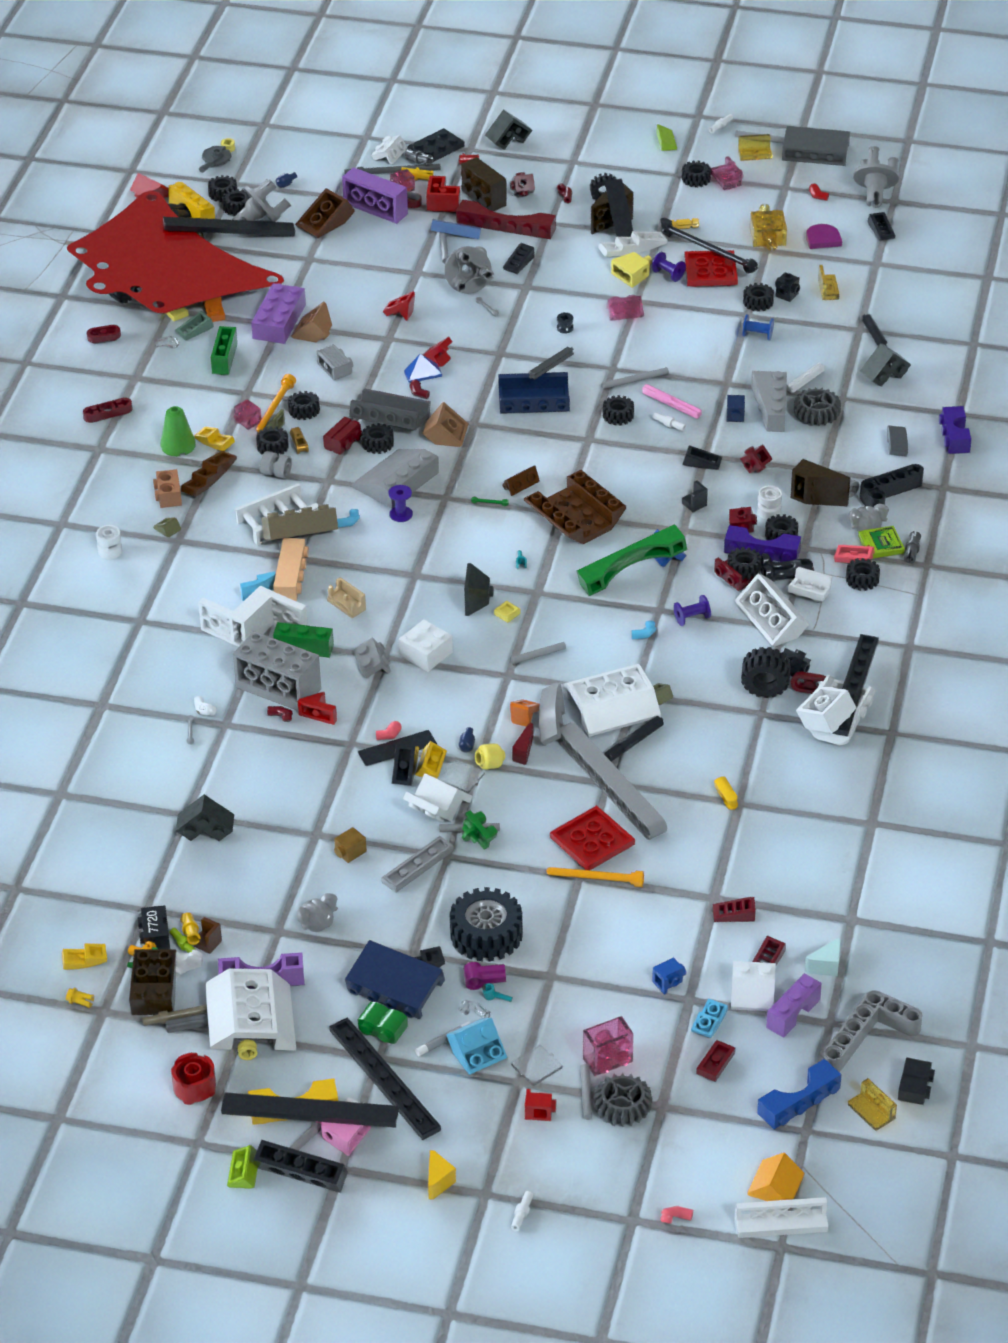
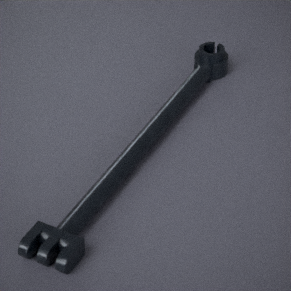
M667 218L660 219L662 234L670 237L675 234L743 265L746 273H753L759 268L757 267L758 263L752 258L743 259L673 227L672 221Z

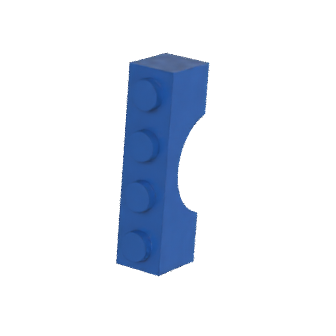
M823 1059L808 1068V1085L803 1090L795 1093H785L776 1089L772 1090L758 1099L757 1114L773 1129L785 1125L795 1116L803 1114L811 1106L817 1105L824 1098L837 1093L841 1088L842 1074L826 1059Z

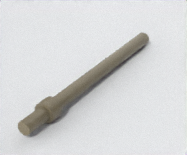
M207 1004L167 1012L166 1010L158 1012V1015L143 1017V1026L156 1023L162 1025L166 1024L167 1020L207 1013Z

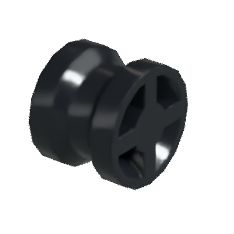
M564 312L557 315L558 332L566 334L573 331L574 317L572 314Z

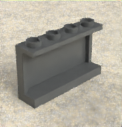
M787 126L782 146V161L846 166L850 131Z
M365 388L362 390L361 401H350L349 417L416 430L429 418L431 401Z

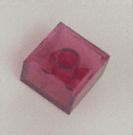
M622 1016L583 1030V1060L589 1065V1069L594 1076L607 1073L610 1070L633 1062L634 1033Z

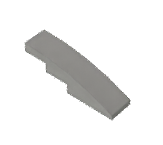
M560 682L542 690L539 708L540 739L544 745L561 738L560 727L563 726L562 715L565 714V707Z

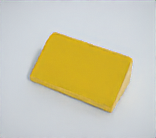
M430 741L423 749L415 775L423 777L424 774H427L437 779L447 750Z

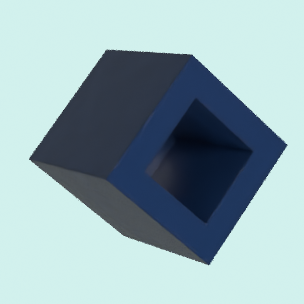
M727 395V422H744L745 395Z

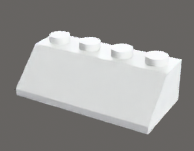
M759 573L735 600L736 604L774 647L797 639L810 625L774 582Z

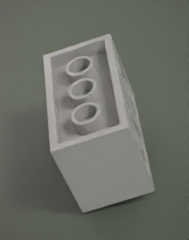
M255 631L233 653L235 683L238 689L298 711V700L300 698L317 694L321 690L319 655Z

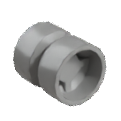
M269 451L264 452L260 462V472L271 476L274 474L279 478H288L292 468V458L282 454L278 456L277 453Z

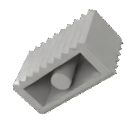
M332 344V346L317 350L318 365L333 380L352 374L353 361L350 357L347 358L344 355L342 349H338Z

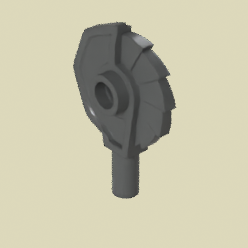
M212 146L205 149L202 154V159L205 163L199 168V171L204 173L209 167L212 168L215 165L225 164L230 161L232 157L230 150L226 149V146Z

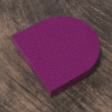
M815 224L807 229L806 240L809 249L842 246L840 233L832 225Z

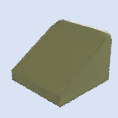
M283 409L275 415L266 427L267 429H269V426H272V428L277 426L280 429L285 424Z
M175 517L165 518L153 526L156 531L166 537H171L181 530L180 524Z
M657 683L653 686L658 705L673 698L670 685Z

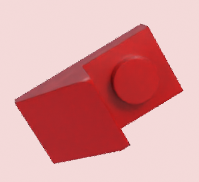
M412 291L390 301L383 310V313L389 316L400 312L404 319L408 321L414 310L415 292Z
M448 336L429 348L422 355L437 363L439 367H443L451 360L446 351L449 350L448 346L453 341Z
M325 692L298 700L299 716L332 725L336 723V706L326 703Z

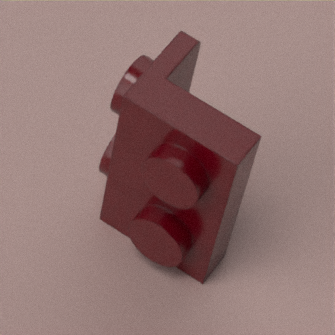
M719 557L715 559L714 572L716 575L724 579L736 590L740 591L746 588L754 579L751 576L750 580H747V578L742 580V575L728 565V560L723 561Z

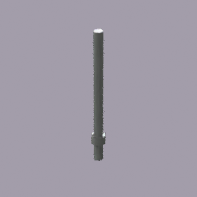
M440 164L374 168L357 167V169L370 174L399 173L402 171L401 167L412 169L417 167L421 170L432 171L441 170ZM344 169V174H346L351 169Z

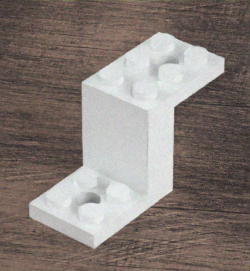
M259 586L234 611L205 598L198 602L201 630L238 647L253 631L264 634L271 626H276L277 622L308 625L305 605L262 586Z

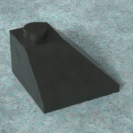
M467 563L464 586L465 616H470L489 605L490 597H493L494 586H490V577L472 563Z

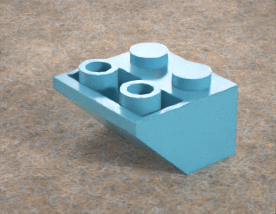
M482 1018L446 1034L453 1054L468 1074L475 1073L507 1058L492 1018Z

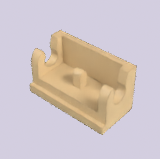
M339 577L336 579L335 589L332 585H329L327 601L346 615L354 618L366 610L365 594L343 578Z

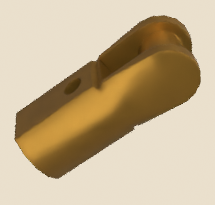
M291 428L290 436L297 454H300L301 451L309 452L308 444L301 428Z

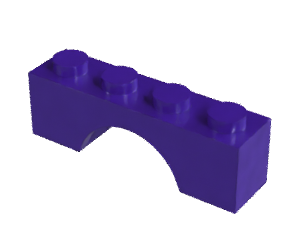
M729 525L724 539V553L730 554L732 550L735 551V548L741 550V547L747 550L749 547L751 551L755 549L756 553L759 552L760 556L763 553L769 554L772 561L798 559L800 554L801 536L782 534L773 540H760L751 536L747 528Z

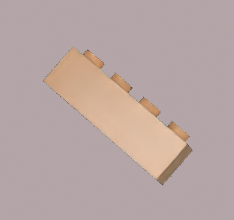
M283 538L273 586L274 592L294 601H297L298 594L302 593L303 569H306L307 566L305 557L309 556V546H306L305 539Z

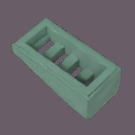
M200 311L175 331L186 341L212 329L214 325L212 319L203 311Z

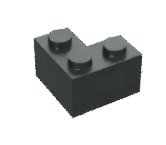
M503 109L485 136L495 145L505 150L513 138L524 143L533 130L523 121Z
M880 343L860 372L882 387L892 373L902 378L911 364L898 353Z
M204 794L178 814L176 832L190 841L203 832L221 841L233 832L235 814Z

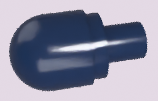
M293 172L278 176L276 178V185L279 188L291 185L292 180L297 178V174Z
M467 727L460 736L458 746L462 752H470L474 748L475 736L471 727Z

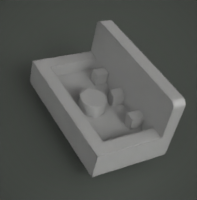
M373 637L354 649L361 672L366 678L380 669H383L387 674L391 672L389 667L391 663L384 653L386 652L384 645L381 642L378 643Z

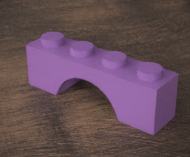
M302 952L281 954L276 962L263 967L250 966L244 963L240 957L218 958L219 974L229 968L272 969L288 982L290 986L305 985ZM247 986L249 989H255L254 986Z

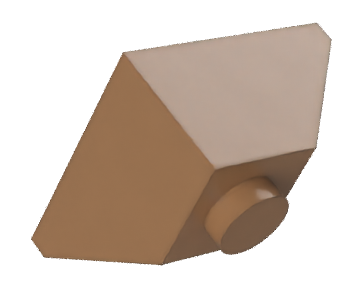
M322 302L305 314L291 337L315 343L320 339H326L332 327L327 304Z
M442 402L426 422L423 434L435 445L461 447L469 423L445 402Z

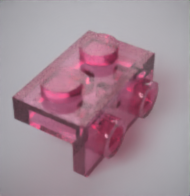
M729 156L725 157L724 165L711 168V175L724 190L742 186L743 172Z
M629 295L624 298L612 297L607 300L606 308L609 311L610 321L644 317L641 296Z

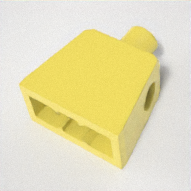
M632 252L611 260V274L633 288L649 276L650 265H652L653 260L649 255L641 257L636 252Z

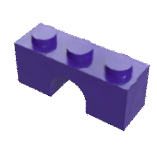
M964 406L942 407V414H939V425H942L941 434L944 436V446L948 448L949 454L970 453L972 439L969 428H965L966 414Z

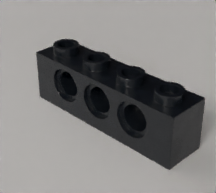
M262 1139L254 1157V1162L259 1169L341 1193L348 1174L345 1165Z

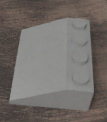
M398 449L353 482L351 487L393 508L395 507V501L389 497V489L395 485H405L413 493L439 473V458L426 449Z

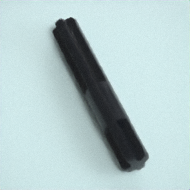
M655 716L607 750L604 755L612 762L663 726V718Z

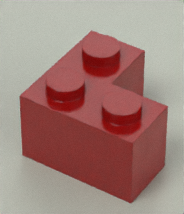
M429 176L426 193L427 210L434 212H456L461 203L460 186H446V176Z

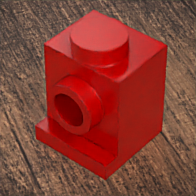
M526 1089L525 1120L551 1121L552 1112L556 1113L557 1099H552L551 1093L531 1092V1089Z

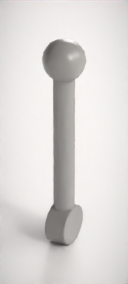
M482 297L476 298V303H481L492 312L493 316L499 314L498 310H494L487 305Z
M189 715L186 717L188 723L187 743L191 745L194 743V738H192L194 716Z

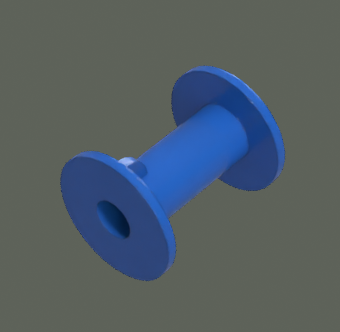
M746 314L743 323V336H746L747 331L768 334V340H771L774 318H771L770 324L749 321V315Z

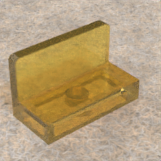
M770 134L739 136L738 154L740 161L772 159Z
M819 265L818 283L822 300H839V290L835 274L825 275L823 265Z
M869 1078L861 1082V1093L848 1101V1106L875 1131L896 1119L897 1104Z

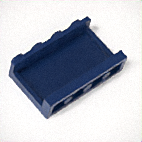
M548 372L535 380L529 378V373L498 374L500 414L570 412L568 372Z
M371 940L368 941L345 978L347 989L351 994L361 995L370 1002H378L385 1005L388 1009L400 1011L409 1018L415 1017L417 1019L422 1018L421 1010L436 985L441 987L445 981L443 969Z

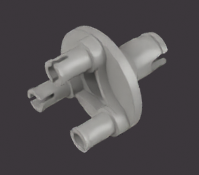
M871 146L869 147V159L861 160V166L855 169L853 178L857 184L867 188V205L870 207L871 202L875 199L876 208L882 205L883 189L893 187L899 181V172L897 171L899 160L896 157H890L888 165L880 164L878 160L879 147L874 146V150H872L873 147Z
M266 179L257 189L251 190L248 186L244 187L250 198L246 201L245 207L232 220L244 218L248 221L262 219L266 215L272 222H276L281 217V214L291 207V204L284 198L275 207H271L266 201V196L277 187L271 180Z
M465 246L456 249L450 254L445 264L447 282L460 293L471 294L478 292L486 286L488 281L494 278L489 258L483 251L475 247ZM466 264L467 268L462 270V267Z

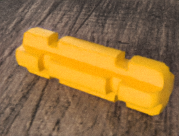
M698 218L671 220L672 226L677 229L699 227Z

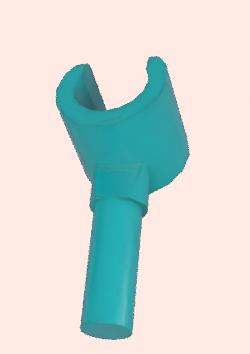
M518 550L516 568L519 569V564H523L527 568V559L522 556V551Z
M485 984L486 991L483 990V995L486 1000L499 998L509 1002L512 1001L513 997L496 992L493 984Z

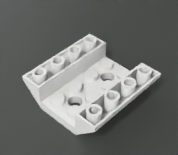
M640 664L561 684L562 691L567 700L573 698L581 711V724L588 737L649 721L655 716L661 717L654 687Z
M229 968L206 982L210 1049L232 1050L233 1038L273 1039L274 1050L296 1051L290 984L272 969ZM247 986H254L255 989H249ZM254 1017L257 1018L258 1021H252L249 1018Z

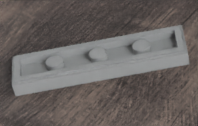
M441 836L437 837L383 876L382 883L395 893L452 853L454 845Z

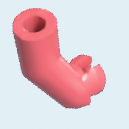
M393 721L386 730L376 731V739H394L401 731L402 726L400 722Z
M680 1206L664 1208L661 1211L662 1216L660 1220L668 1224L672 1223L673 1217L691 1221L694 1210Z

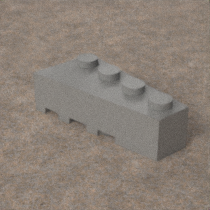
M752 371L751 388L755 393L754 396L758 402L759 411L762 413L766 431L784 432L787 372Z

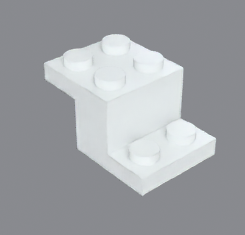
M424 774L415 795L406 792L403 799L409 802L408 806L443 822L444 819L452 821L462 801L470 803L473 796L439 779Z

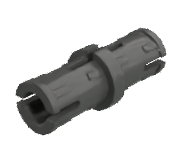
M408 149L405 152L406 159L413 160L417 164L431 165L434 161L432 155L424 154L422 151Z
M915 531L910 533L909 541L905 546L904 561L909 563L911 558L910 564L915 562L916 554L920 550L921 534L916 532V536H914Z

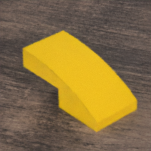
M205 426L194 435L195 439L220 451H225L235 442L233 436L220 434L218 428Z
M85 943L84 949H63V970L88 968L107 962L106 945Z

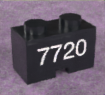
M166 905L141 908V917H138L139 929H143V932H139L140 944L151 941L156 944L158 949H170Z

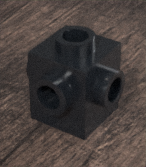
M784 272L775 281V297L791 302L799 294L800 277Z
M785 648L783 653L786 654L791 663L790 676H793L796 672H808L811 659L805 657L807 653L798 649L794 652Z

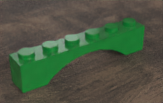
M675 524L576 570L579 583L588 596L594 595L606 589L615 575L634 563L650 558H671L688 550L686 539Z

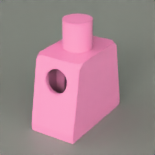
M318 1122L322 1124V1138L347 1156L352 1153L371 1129V1126Z

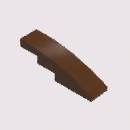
M220 451L202 462V468L192 473V479L181 485V492L195 497L203 493L226 473L236 461L237 456Z

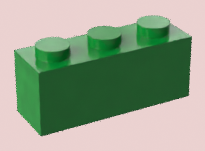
M219 326L210 357L212 374L229 375L238 344L236 327Z
M277 622L273 633L274 639L315 653L319 657L330 658L334 647L333 628Z

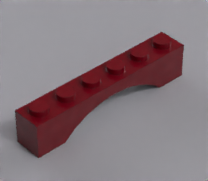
M463 199L456 210L458 224L550 240L556 230V215L540 212L531 215H505L491 211L478 202Z

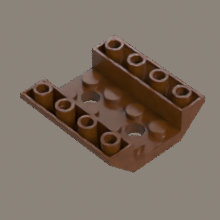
M582 470L567 476V488L547 498L539 491L524 498L528 505L568 538L581 544H585L611 531L626 510L624 503Z

